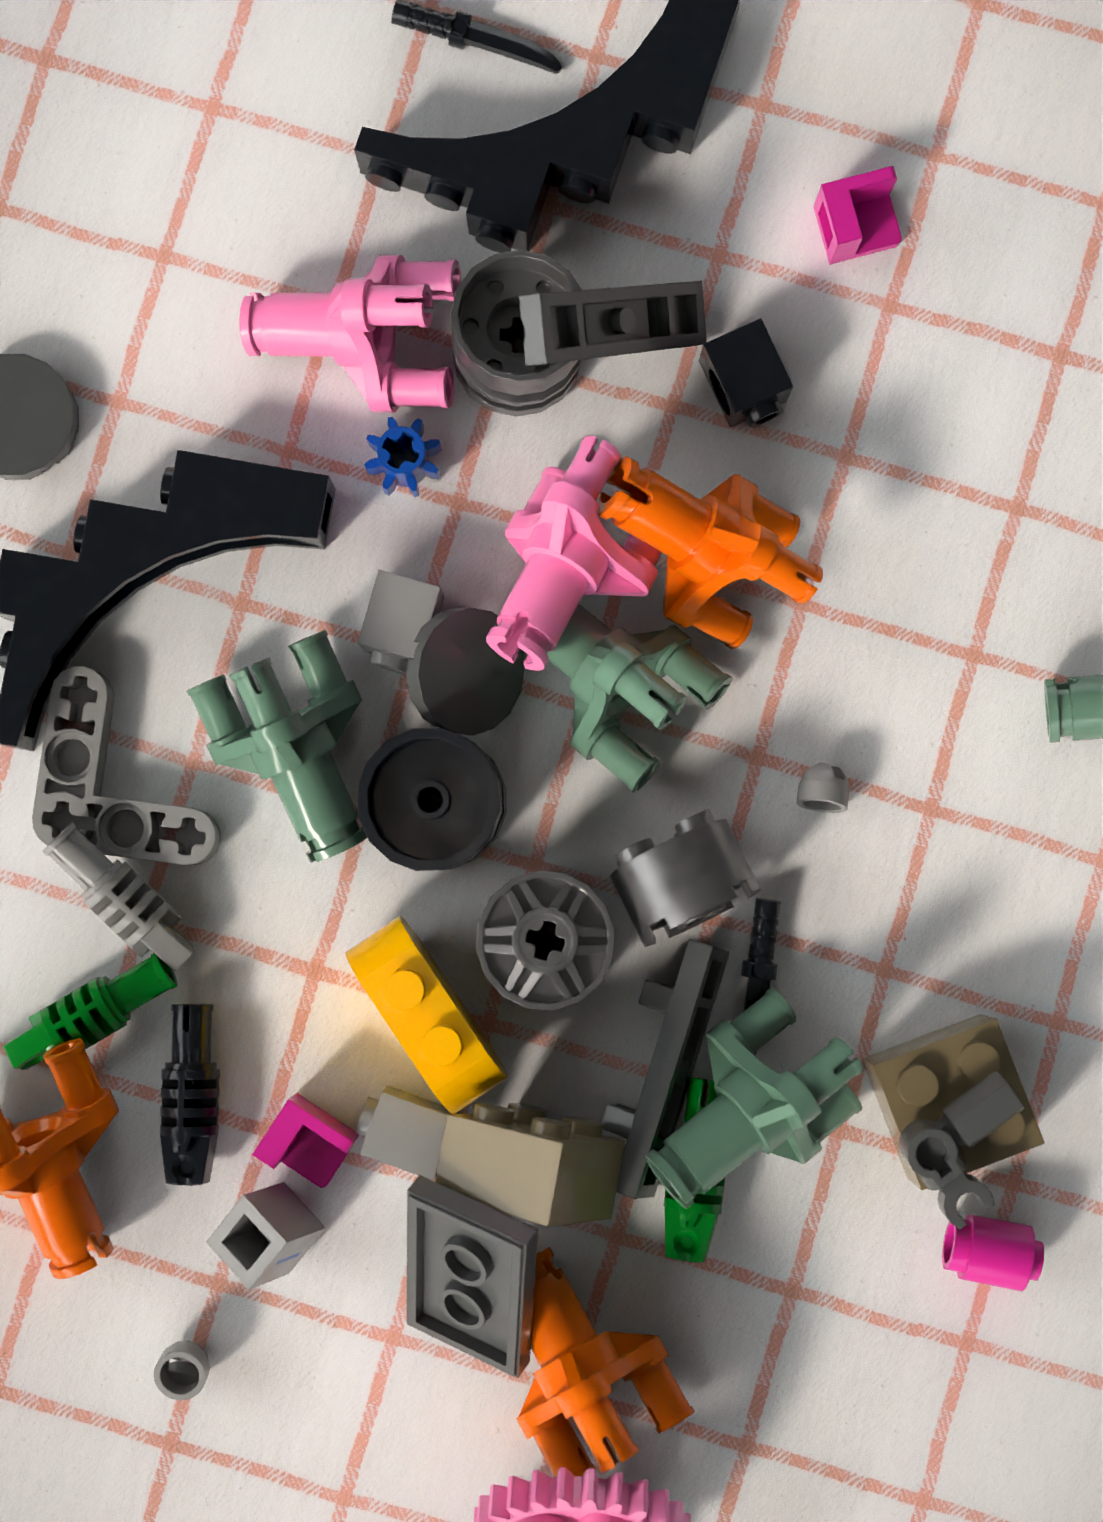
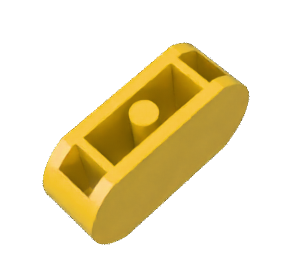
M398 916L346 952L347 960L358 981L432 1092L451 1114H456L508 1078V1074L492 1045L420 938L402 916Z

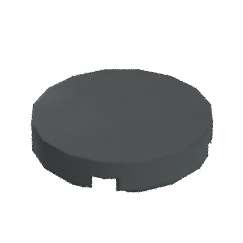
M0 354V478L4 480H30L44 474L42 471L49 469L55 462L59 464L69 454L79 431V407L67 382L48 363L26 354Z
M456 607L442 611L422 626L414 642L419 643L415 649L414 658H408L406 670L409 694L421 717L434 727L471 736L492 730L511 713L520 696L525 670L522 650L518 651V656L513 664L490 648L486 642V636L491 628L498 626L497 615L492 611L470 607Z

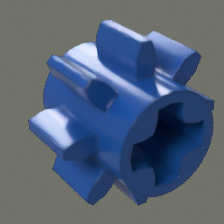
M392 416L388 417L387 425L389 430L381 438L376 435H368L366 438L369 446L378 455L377 458L370 459L364 464L368 475L385 473L383 490L386 495L390 496L398 485L409 487L410 493L414 497H418V483L425 476L431 479H439L440 477L439 469L429 462L428 458L442 451L439 439H431L423 442L424 425L419 418L408 428L404 426L398 427L397 421ZM408 446L412 447L416 462L404 461L399 469L396 468L391 453L394 451L403 454Z

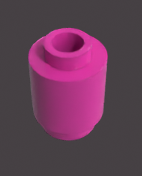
M968 1214L965 1217L966 1226L962 1229H958L948 1222L943 1241L942 1264L945 1270L957 1272L959 1279L1016 1291H1024L1029 1280L1037 1281L1039 1279L1044 1263L1043 1242L1035 1240L1032 1226L974 1214Z

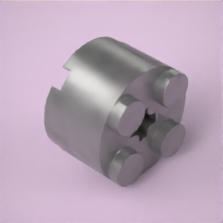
M709 809L692 815L675 825L677 833L674 834V838L656 847L651 838H647L626 847L615 855L619 868L610 875V878L644 947L656 944V937L653 931L664 927L668 937L671 938L733 908L731 900L738 897L736 891L743 888L748 899L761 891L727 820L720 819L715 821Z

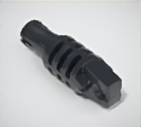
M171 1004V1011H173L172 1062H165V1068L161 1069L162 1106L160 1107V1139L166 1184L194 1186L210 1182L219 1130L218 1097L220 1090V1069L217 1068V1062H211V1023L214 1004Z

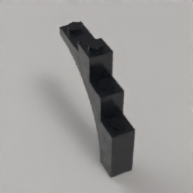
M669 0L662 16L636 52L598 88L555 114L512 130L457 139L407 137L362 127L354 148L360 173L364 174L366 180L376 187L392 192H398L401 190V187L424 194V198L428 202L445 210L458 211L460 206L467 208L466 218L469 234L476 236V242L489 250L499 253L510 252L512 248L528 251L550 185L559 187L558 190L561 194L580 203H593L594 199L609 204L632 135L641 138L647 147L661 153L672 154L679 150L691 154L737 19L740 0Z
M177 450L174 468L167 467L165 469L161 482L160 500L162 504L167 505L166 512L90 499L87 516L81 515L79 517L74 532V551L80 553L78 562L2 549L0 559V617L8 621H14L13 631L8 630L4 634L0 646V666L5 668L0 693V745L34 752L54 680L62 671L66 670L71 659L99 624L139 590L180 567L226 552L272 546L325 549L336 491L328 475Z

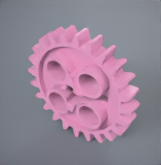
M564 1467L559 1468L558 1477H549L539 1470L532 1471V1481L510 1476L508 1487L491 1485L490 1495H480L478 1507H475L474 1522H691L690 1513H683L684 1503L682 1501H669L668 1490L662 1489L648 1492L649 1481L645 1479L628 1484L623 1482V1473L620 1472L611 1475L607 1479L598 1478L594 1468L586 1470L583 1476H573Z

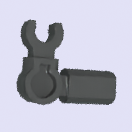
M997 1071L992 1072L941 1109L944 1116L936 1122L928 1119L916 1120L903 1129L899 1138V1151L902 1158L919 1175L929 1190H939L937 1199L939 1209L948 1221L958 1229L966 1226L964 1219L957 1211L956 1205L962 1195L974 1193L988 1209L995 1205L992 1193L980 1179L971 1174H964L967 1165L957 1149L964 1144L968 1148L973 1147L1025 1109L1009 1084Z

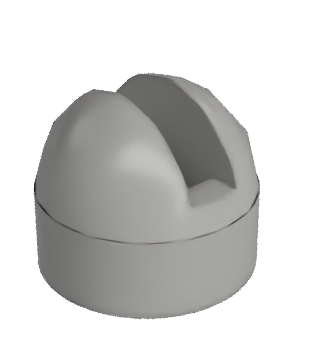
M826 763L813 765L802 775L798 787L797 805L818 812H845L848 808L850 792L847 776L839 767L830 766Z
M190 1340L177 1341L167 1347L162 1352L154 1369V1381L157 1388L165 1396L174 1400H188L195 1397L203 1389L209 1375L210 1365L207 1352L200 1344ZM170 1359H175V1360L190 1361V1362H192V1363H189V1362H180V1361H175V1362L169 1363V1361H170Z

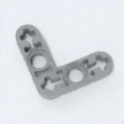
M74 666L62 671L54 680L50 691L32 814L33 829L37 837L48 846L60 834L59 827L50 825V817L52 813H62L65 803H69L70 814L89 818H96L94 807L95 805H102V810L95 824L97 844L94 846L104 855L181 865H200L210 860L218 850L221 836L216 820L207 812L189 807L101 796L114 707V689L110 681L94 669L85 666ZM83 679H87L88 688L98 693L96 703H85L81 722L88 725L95 724L93 735L77 729H62L64 719L77 723L78 704L68 700V693L70 689H80ZM72 740L82 741L90 752L88 767L84 772L76 776H68L62 772L57 758L61 747ZM131 810L141 817L144 823V832L142 838L136 844L130 847H123L114 841L111 835V824L119 813ZM157 813H165L166 816L162 821L161 827L186 829L189 819H196V830L206 834L204 845H193L191 855L184 854L185 847L183 843L159 839L160 852H152V847L159 833ZM78 829L90 841L94 831Z

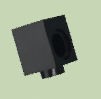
M761 318L703 344L699 363L730 428L744 421H747L749 428L757 427L783 413L784 410L781 405L787 402L793 385Z

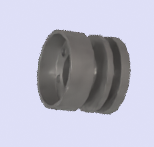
M524 250L494 254L472 267L456 289L451 311L452 356L456 377L468 395L490 411L515 417L541 413L561 401L577 380L581 360L526 366L525 353L512 352L511 339H523V345L525 339L519 296L582 290L571 272L549 256Z
M535 871L511 879L490 897L478 921L476 951L484 975L503 997L527 1009L554 1011L582 1001L601 984L613 960L615 931L607 906L589 885L565 873ZM544 921H551L557 924L555 929L556 935L565 939V945L562 950L551 949L547 959L539 958L535 955L536 945L527 941V933L529 929L534 931L540 930Z

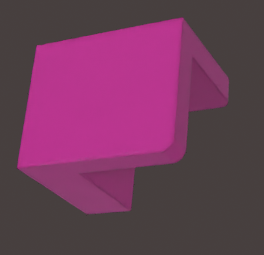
M894 166L821 184L813 208L829 265L896 248L899 245L902 237L890 198L892 189L897 181Z
M296 1093L287 1100L252 1155L273 1169L282 1162L318 1187L324 1188L329 1184L360 1135L355 1134L353 1129Z

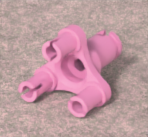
M379 255L371 272L363 279H346L344 283H336L331 293H270L271 296L265 297L261 293H250V296H244L239 317L240 335L245 352L249 356H261V353L267 352L270 356L333 357L339 366L344 367L367 401L372 412L394 413L397 412L399 406L450 408L454 399L452 369L450 367H442V369L399 368L395 362L396 326L429 327L433 315L431 313H424V308L433 309V300L454 301L456 289L461 283V270L458 269L459 262L456 259L448 261H405L402 255Z
M586 436L582 439L580 448L567 472L556 467H546L543 470L541 479L524 510H517L504 531L506 538L526 565L497 616L498 626L490 629L486 636V642L498 655L513 664L518 656V651L520 649L525 651L528 655L524 661V667L528 670L541 671L545 668L549 659L547 652L555 649L583 595L647 596L658 576L655 566L662 554L661 551L629 534L623 547H621L610 536L597 515L599 505L596 500L614 467L618 465L621 455L612 444L604 439L600 443L597 452L593 449L597 443V437Z

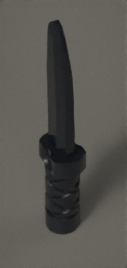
M396 0L391 18L392 24L405 28L408 27L412 30L416 29V31L428 35L431 33L432 36L442 39L447 38L449 46L463 50L465 44L554 74H558L562 70V65L558 59L545 48L513 33L473 21L470 14L457 11L456 15H451L446 12L440 13L439 10L429 7L424 8L419 4H413L405 0Z
M756 898L754 927H752L750 939L752 943L750 944L748 954L750 958L743 960L741 971L742 976L748 977L743 1012L766 994L765 992L770 989L771 980H776L778 965L773 963L772 960H774V943H776L777 937L776 926H778L779 919L777 918H779L781 901Z

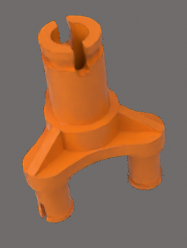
M626 456L620 459L607 480L608 484L614 485L622 491H616L613 497L601 492L596 500L599 505L598 516L605 520L612 518L614 525L667 555L663 600L664 617L683 628H688L692 625L721 641L730 649L738 648L746 640L754 620L750 612L741 610L715 595L721 588L739 579L746 578L754 581L759 578L787 594L795 602L803 604L810 600L818 589L805 582L806 579L810 578L818 583L822 581V567L808 562L787 549L799 531L801 521L799 516L789 513L758 494L759 489L757 485L739 474L730 476L706 496L699 499L646 467L640 469L637 461Z
M81 1038L57 1045L43 1055L45 1063L49 1065L64 1100L65 1106L62 1110L39 1118L11 1123L10 1119L4 1117L0 1108V1195H5V1197L11 1199L18 1198L44 1258L51 1259L49 1269L53 1277L57 1279L71 1278L97 1266L95 1258L91 1257L88 1251L96 1250L99 1257L107 1258L114 1249L109 1236L102 1234L105 1229L79 1168L110 1122L117 1115L119 1108L111 1090L107 1087L102 1088Z
M548 1247L538 1252L536 1256L531 1350L541 1369L533 1373L534 1381L521 1412L516 1419L526 1438L534 1437L554 1477H558L559 1468L564 1467L573 1476H583L589 1468L597 1469L594 1463H591L568 1418L573 1417L602 1474L616 1467V1464L619 1462L606 1437L612 1443L621 1463L639 1452L637 1445H634L608 1397L613 1392L610 1386L612 1383L620 1378H623L624 1382L631 1379L656 1425L655 1428L658 1434L680 1423L695 1413V1411L689 1405L664 1360L670 1355L659 1335L608 1331L598 1335L562 1268L556 1269L551 1259L555 1255L551 1248Z

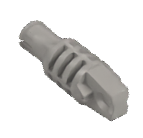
M73 822L70 823L42 852L46 856L49 855L85 890L81 894L85 899L83 903L142 958L151 950L173 971H176L194 953V947L174 927L182 919V916L126 862L121 863L117 859L112 863L76 828L77 826Z

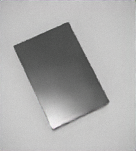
M419 1175L407 1190V1324L513 1377L519 1378L530 1362L538 1229Z

